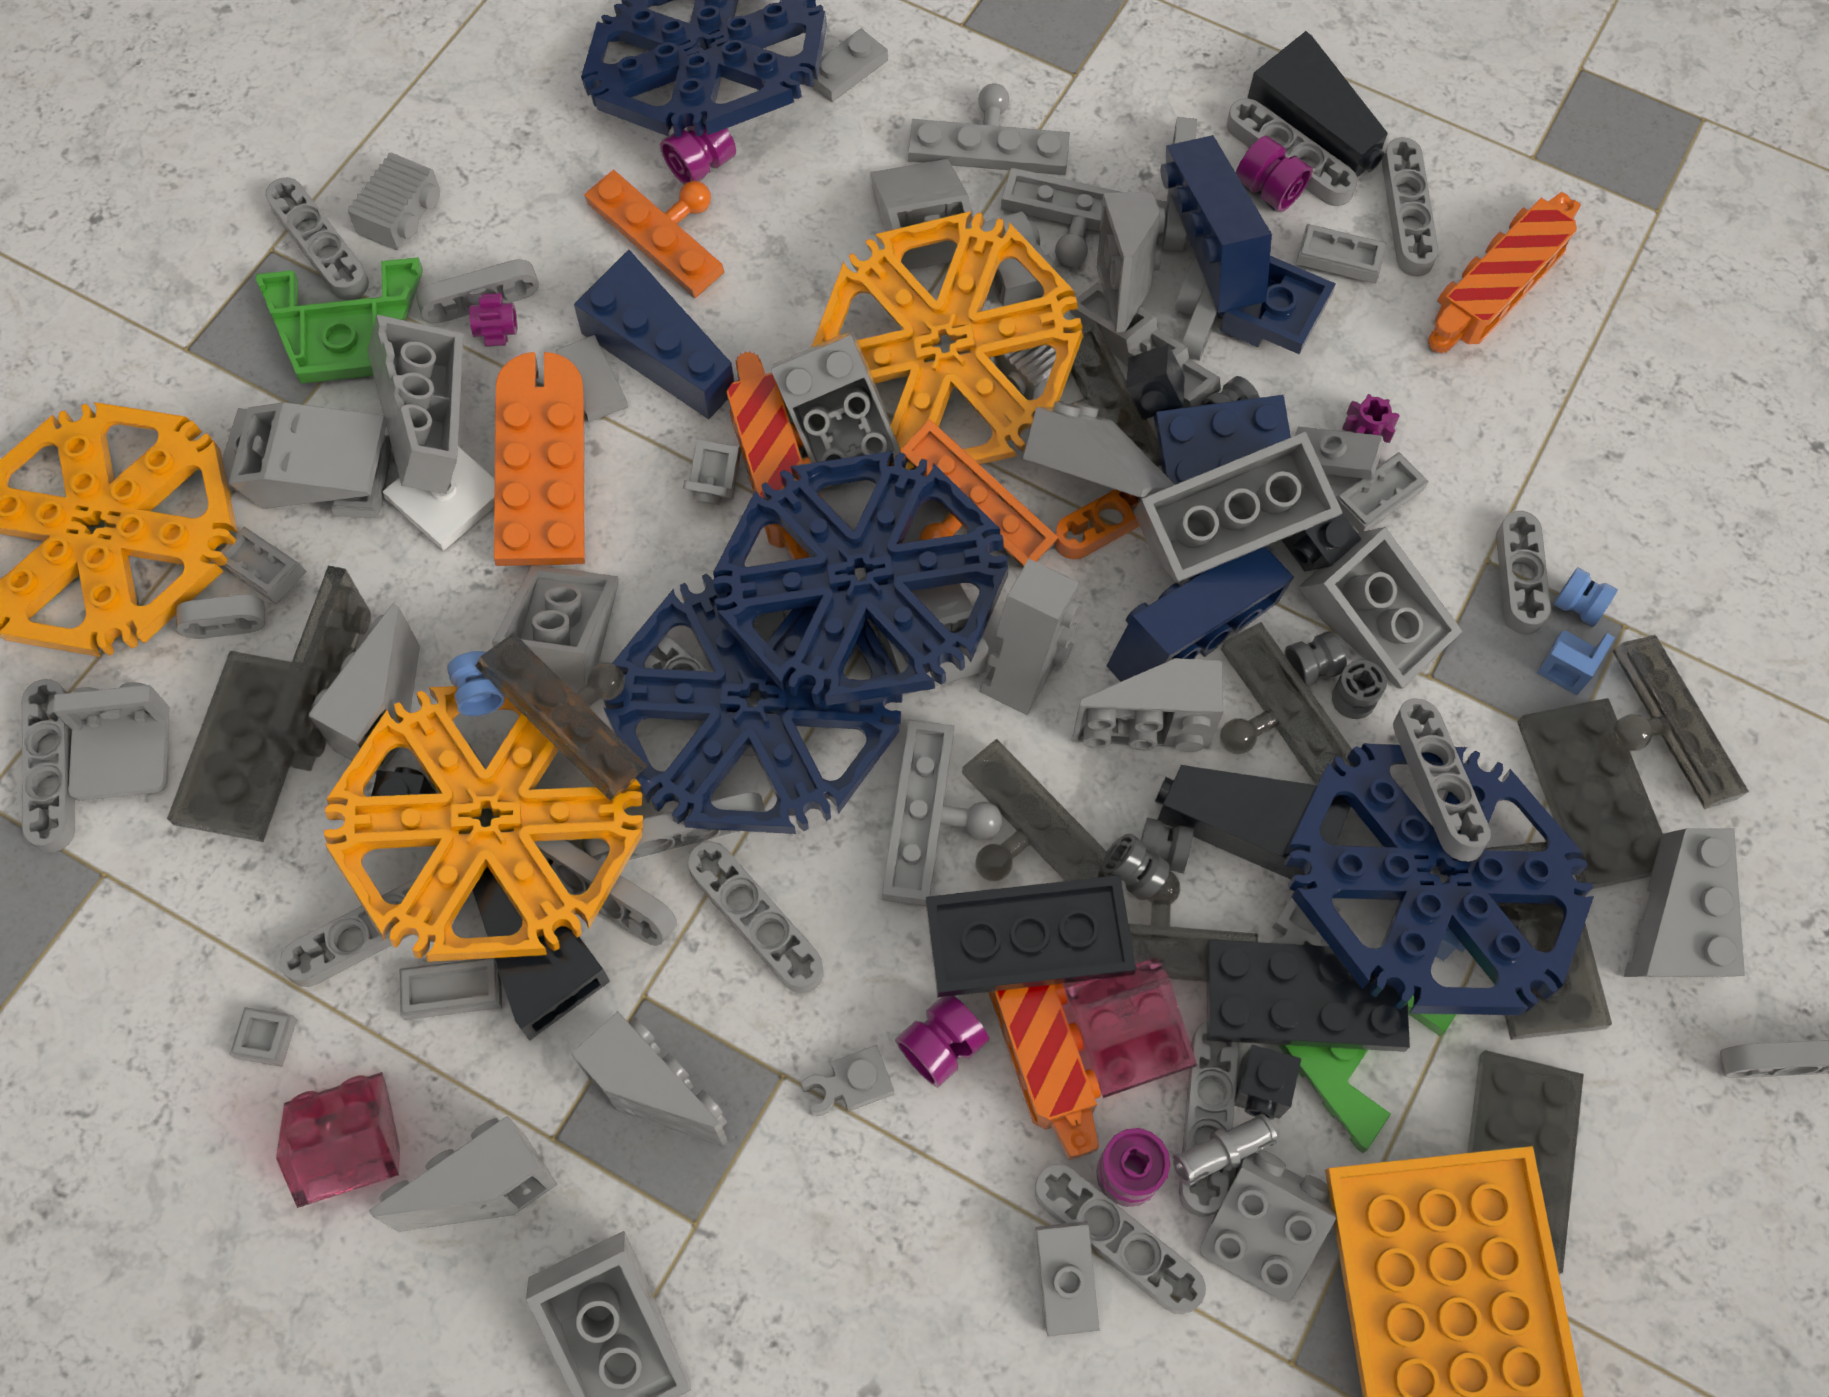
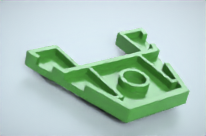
M419 257L381 261V297L298 306V278L294 270L256 274L258 286L301 384L374 376L367 350L376 314L406 320L423 273Z
M1414 996L1408 1002V1014L1413 1007ZM1457 1014L1409 1015L1441 1036ZM1278 1045L1284 1054L1301 1058L1298 1073L1302 1078L1306 1077L1323 1099L1322 1104L1333 1118L1336 1117L1351 1136L1349 1140L1356 1149L1362 1153L1366 1152L1391 1115L1387 1110L1348 1083L1349 1078L1368 1050Z

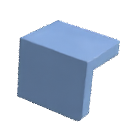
M1564 630L1557 637L1537 673L1571 693L1578 695L1595 674L1615 637L1606 633L1595 647Z

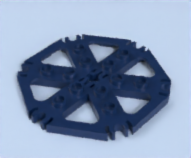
M621 0L622 4L614 5L615 17L604 14L601 16L603 23L597 21L581 75L586 94L588 96L591 95L593 105L597 106L599 111L668 137L672 126L676 137H681L682 130L689 126L694 127L696 136H701L705 130L704 125H706L707 134L710 135L792 104L794 99L802 97L800 85L812 87L814 85L813 78L818 81L827 29L826 13L822 5L816 6V0H780L779 3L768 4L756 12L735 17L738 0H695L690 23L648 9V7L660 6L674 0ZM806 33L803 50L798 55L787 57L763 49ZM621 41L647 50V52L636 56L622 58L618 63L607 64L603 62L609 42ZM721 77L759 90L727 103H716ZM675 82L672 98L665 105L653 106L632 98Z
M893 451L802 464L791 466L792 474L785 470L780 472L781 482L784 485L783 489L773 490L766 482L763 483L761 486L764 499L755 490L713 571L715 592L731 593L728 597L715 599L720 621L783 692L788 680L790 693L793 696H797L799 689L804 684L815 685L812 690L813 702L819 704L825 697L826 706L935 689V682L941 685L946 682V672L940 667L941 664L950 662L962 671L965 668L964 655L967 656L971 663L1007 580L1008 559L1007 555H990L993 551L1004 550L1003 535H1000V528L934 463L928 475L927 460L921 459L916 469L906 470L905 454L900 452L894 459ZM864 480L876 484L854 531L817 494L821 488ZM928 500L940 502L967 529V534L902 543L919 506ZM769 524L782 526L810 556L803 559L750 567L745 566V561L760 531ZM864 568L866 580L857 581L855 569ZM971 583L978 588L979 595L965 627L959 632L952 633L911 591ZM818 605L792 658L778 656L753 628L755 618L761 614ZM867 618L907 659L908 667L904 672L897 675L858 681L848 679L844 675V667Z
M707 573L702 575L705 587L702 593L694 594L690 592L686 583L680 584L684 603L680 602L675 596L673 588L609 666L611 673H608L606 678L609 687H619L623 691L614 696L604 695L603 699L606 706L604 708L606 717L635 778L641 785V790L647 803L649 804L653 796V807L659 812L667 802L676 801L679 805L672 813L674 822L679 824L684 821L685 828L796 834L795 826L791 823L789 816L795 815L798 827L806 831L809 829L805 813L810 809L821 811L826 821L831 819V809L827 799L831 800L836 806L839 814L899 733L901 711H891L884 706L890 702L902 703L903 694L826 706L825 697L819 704L813 702L812 690L815 686L813 684H804L799 689L797 696H793L790 693L788 680L783 692L720 621L715 599L728 597L731 593H716L713 580ZM818 605L792 609L766 642L778 656L792 658L795 655ZM866 620L856 645L871 670L870 679L897 675L871 625ZM686 626L692 630L713 672L645 668V661L672 628ZM751 691L760 692L762 700H758L757 707H748V702L744 699L750 697ZM647 718L704 721L666 771H658L651 766L636 735L637 725ZM796 726L856 729L865 735L866 743L844 774L837 780L829 781L822 778ZM750 745L777 797L776 804L772 809L765 812L721 810L716 808L711 803L713 792ZM689 809H693L691 814L688 816Z
M1364 743L1361 748L1356 746L1347 757L1354 767L1345 764L1340 756L1335 757L1331 764L1330 762L1327 764L1284 853H1289L1284 862L1285 867H1298L1305 873V875H1294L1288 883L1289 889L1295 891L1291 896L1360 987L1364 989L1370 982L1371 974H1373L1376 979L1372 982L1370 994L1377 997L1385 985L1392 986L1398 993L1395 1008L1399 1010L1414 996L1413 1007L1409 1014L1521 1015L1524 1011H1530L1539 1002L1530 988L1539 992L1545 1001L1556 993L1565 982L1594 896H1585L1593 889L1592 883L1578 882L1573 878L1572 875H1580L1587 867V862L1580 859L1583 855L1582 851L1515 773L1509 769L1501 782L1498 778L1503 772L1502 763L1497 762L1490 772L1483 771L1477 763L1480 752L1475 750L1463 763V754L1468 747H1455L1488 824L1497 802L1502 800L1510 801L1520 809L1546 841V850L1542 852L1484 850L1476 860L1467 862L1452 858L1444 851L1433 824L1429 823L1392 778L1390 773L1391 766L1396 764L1408 765L1400 745ZM1430 752L1421 753L1424 760L1435 766L1444 765L1441 758L1436 754ZM1446 790L1442 800L1449 804H1460L1458 797ZM1338 795L1343 796L1383 847L1334 846L1325 842L1320 835V826L1333 798ZM1434 867H1438L1440 874L1448 875L1449 878L1445 883H1441L1438 875L1430 874ZM1332 898L1400 900L1380 948H1369L1361 943L1334 908ZM1496 903L1556 904L1563 909L1564 917L1552 950L1550 952H1540L1534 949ZM1447 926L1495 984L1494 987H1444L1434 980L1431 974V967Z

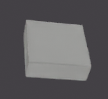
M244 1007L230 1056L239 1060L283 1067L297 1019L289 1014Z

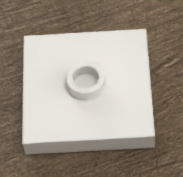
M458 446L457 462L447 494L401 486L400 478L382 492L388 502L444 551L494 508L495 478Z

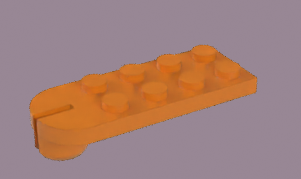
M535 352L521 354L511 359L503 366L496 380L494 561L496 566L585 564L584 387L577 367L570 360L559 354L544 352V387H536L539 369Z

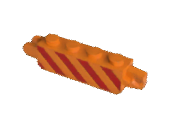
M1560 192L1549 201L1541 197L1529 210L1523 207L1510 223V230L1506 234L1500 231L1486 248L1485 253L1487 254L1482 259L1478 256L1474 257L1463 271L1461 276L1463 279L1458 284L1454 281L1450 282L1440 294L1437 302L1441 304V307L1435 318L1434 331L1431 332L1428 338L1429 348H1432V351H1436V353L1440 352L1442 354L1443 352L1447 353L1448 350L1450 351L1451 347L1453 348L1460 339L1467 344H1480L1564 255L1569 240L1577 231L1574 217L1581 204L1569 198L1567 194Z
M749 351L748 353H740L739 357L737 356L735 361L738 381L732 382L726 393L730 404V417L739 446L742 448L741 453L753 492L756 490L759 496L764 499L761 486L763 483L766 482L773 490H781L784 488L780 477L781 471L785 470L792 474L791 466L809 464L811 461L809 457L801 458L798 448L804 447V444L795 424L789 421L787 413L790 412L773 374H765L759 356L755 355V352L751 353ZM769 524L764 527L769 544L778 548L786 547L792 560L810 557L782 526Z
M1063 984L988 992L1033 1124L1045 1130L1053 1128L1069 1160L1097 1151L1099 1145L1093 1112L1097 1106L1095 1099L1101 1097L1100 1087L1092 1069L1085 1070L1079 1052L1084 1050V1044L1077 1024L1075 1022L1068 1024L1062 1008L1063 1005L1067 1004V996Z

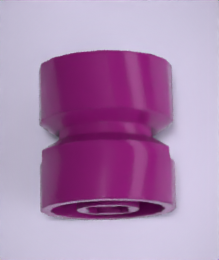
M704 125V133L701 136H696L694 127L689 126L687 131L682 130L681 137H676L672 133L661 141L660 150L671 172L681 183L685 185L690 181H700L710 172V167L719 168L735 157L736 146L728 128L708 135L706 125Z
M1266 135L1259 138L1249 148L1236 169V174L1243 186L1253 193L1262 191V200L1279 212L1287 210L1299 198L1310 181L1313 172L1312 167L1297 156L1286 157V148Z
M955 996L941 997L926 1010L927 1020L925 1022L915 1020L895 1038L898 1048L910 1064L924 1079L937 1088L958 1070L957 1060L960 1057L970 1059L989 1042L988 1034L981 1023Z
M1141 1128L1125 1129L1114 1135L1099 1158L1096 1169L1098 1185L1103 1194L1115 1204L1125 1207L1140 1206L1151 1200L1168 1178L1170 1169L1169 1152L1163 1141L1152 1132Z

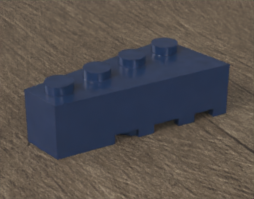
M1214 135L1166 145V163L1161 164L1160 168L1162 183L1165 189H1169L1218 313L1266 302L1272 233Z
M630 250L626 251L574 303L581 334L586 337L595 335L602 348L708 420L728 400L726 391L734 382L732 363Z
M1263 547L1195 575L1182 586L1175 583L1167 588L1156 602L1148 605L1146 602L1141 603L1129 613L1125 620L1128 625L1106 666L1122 682L1175 658L1195 659L1199 652L1206 657L1218 648L1231 631L1237 634L1276 605L1294 579V576L1266 547Z

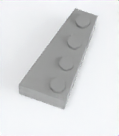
M376 314L367 351L384 416L388 418L386 426L401 486L447 494L458 457L464 333Z

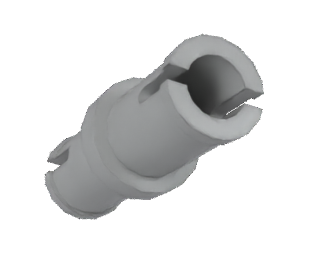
M1261 1113L1229 1131L1221 1128L1212 1132L1210 1140L1181 1154L1174 1155L1173 1164L1181 1181L1186 1186H1191L1194 1182L1222 1168L1230 1171L1239 1167L1241 1159L1267 1146L1276 1144L1277 1134L1269 1118Z

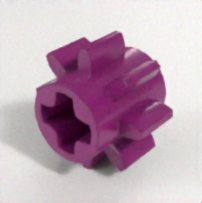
M502 293L482 294V297H479L480 305H470L469 309L473 337H484L485 347L505 346L506 342H508L507 335H517L518 324L514 303H503Z
M1367 394L1361 405L1356 401L1350 403L1346 413L1348 416L1342 429L1354 433L1381 435L1384 442L1390 443L1396 432L1394 427L1400 415L1392 413L1389 399L1384 400Z

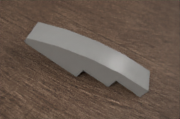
M1097 282L1076 298L1078 309L1069 310L1076 318H1080L1082 325L1127 367L1129 357L1169 344L1185 376L1183 408L1201 406L1203 400L1214 392L1221 390L1220 377L1190 360L1188 346L1157 328L1156 316L1139 307L1126 331L1116 333L1102 284Z

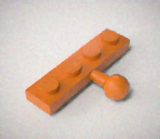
M614 169L584 194L589 206L694 298L699 296L725 273L722 263L677 225L689 213L700 214L708 209L711 203V193L704 183L690 181L683 185L679 193V201L665 213Z
M928 419L899 450L905 454L906 460L915 468L919 466L921 459L927 460V475L931 472L934 463L1000 528V535H1003L1004 550L1022 567H1024L1028 558L1037 562L1058 540L1056 534L932 420ZM950 513L941 523L935 522L927 525L922 530L919 541L954 536L962 527V524Z

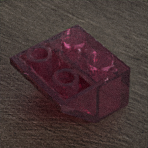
M1157 957L1136 964L1134 975L1088 980L1065 988L1075 1023L1079 1028L1086 1054L1097 1078L1103 1098L1197 1066L1170 978Z
M382 1072L368 1077L364 1075L354 1076L339 1086L320 1092L307 1091L284 1103L276 1160L297 1208L399 1175L400 1144L387 1085Z

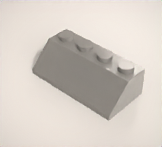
M1306 432L1142 498L1133 511L1150 551L1176 583L1343 514Z

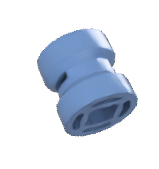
M1577 567L1553 605L1564 612L1574 611L1580 615L1582 622L1594 627L1610 605L1618 589L1608 583H1596L1591 580L1590 573Z
M472 651L461 654L449 662L447 666L451 684L458 689L454 697L459 713L465 716H481L489 714L503 705L505 698L502 686L494 679L497 674V668L493 655L484 651Z

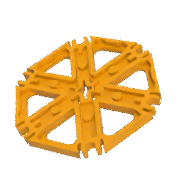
M971 211L875 234L877 240L885 246L881 250L875 241L871 239L866 240L865 243L872 253L871 257L866 261H860L853 253L849 255L850 262L857 273L848 269L843 261L811 348L839 336L852 299L860 293L870 294L902 329L857 340L875 384L909 376L891 422L900 449L928 419L932 420L939 427L953 387H955L992 429V436L986 444L963 449L980 465L1016 457V452L1007 444V441L1010 440L1013 441L1018 450L1025 451L1026 444L1020 438L1023 430L1031 429L1036 407L1053 408L1054 402L1060 401L1083 338L1081 330L1083 328L1080 318L1067 320L1063 317L1067 311L1078 309L1074 290L1009 222V227L1005 234L1003 219L998 218L994 229L988 232L983 231L982 227L985 220L982 213L977 212L972 217ZM943 241H952L957 245L936 301L901 263L904 253L910 249ZM1012 258L1019 261L1044 289V294L1041 298L982 311L997 268L1005 259ZM948 335L951 341H956L950 344V351L947 353H942L940 347H934V345L941 343V336ZM1038 346H1050L1056 352V359L1043 394L1035 400H1027L989 359L990 357ZM909 461L905 467L906 470L916 469Z
M94 402L96 414L87 404L81 405L83 415L76 422L73 421L65 410L59 412V421L51 415L0 459V534L44 542L0 579V637L5 641L101 657L98 651L100 647L110 656L114 654L113 642L117 637L122 636L123 641L130 648L137 647L138 639L145 644L176 615V608L179 604L193 600L224 571L219 566L226 565L227 558L222 552L215 551V549L223 543L234 544L236 539L229 531L238 533L221 450L214 440L205 433L198 440L193 441L202 431L186 416ZM114 425H125L157 431V442L114 479L106 435L109 428ZM50 445L58 448L66 497L9 487L8 481L10 476L39 450ZM198 469L202 471L208 499V508L202 516L188 518L151 512ZM101 520L108 526H104V528H96L93 533L86 527H91V525H99ZM129 556L184 565L183 573L151 603L145 606H138ZM80 575L86 617L79 626L63 628L30 621L32 616Z
M541 683L501 685L505 702L497 710H512L518 714L519 718L486 770L453 723L454 718L459 714L454 697L458 690L457 687H429L430 695L437 701V704L432 705L429 696L422 690L417 692L421 709L414 713L407 712L400 702L394 704L399 723H396L390 717L388 710L385 711L326 799L328 806H325L327 819L343 820L344 824L338 829L324 830L327 851L384 941L387 933L390 931L389 940L391 946L397 948L405 936L416 935L419 938L412 949L414 957L420 959L426 955L428 962L547 955L546 948L539 942V936L544 935L547 946L556 951L560 948L558 938L554 934L558 927H569L576 938L582 935L581 923L575 914L579 915L586 922L588 929L591 927L643 836V815L631 816L625 813L628 807L642 806L641 785L583 703H581L579 710L575 713L574 697L569 696L563 706L556 708L550 705L554 698V689L550 686L542 691ZM540 694L539 701H536L537 696ZM568 741L581 742L607 778V783L604 787L535 789L559 748ZM403 747L413 753L439 794L366 797L364 789L387 753L394 748ZM482 809H491L493 816L498 817L491 820V826L482 827L479 819H473L482 815ZM601 839L608 844L610 851L588 890L580 895H571L534 841ZM437 846L401 904L394 905L384 901L362 867L363 857L374 849ZM488 867L521 916L522 926L517 933L510 936L458 937L452 931V923L484 870ZM430 942H434L433 947H432L431 950L427 953V951L429 950V947H430Z

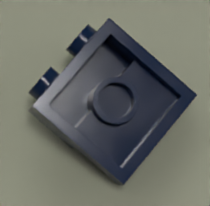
M1270 256L1266 302L1218 313V317L1223 319L1220 331L1256 347H1259L1264 339L1300 354L1331 298L1336 283Z

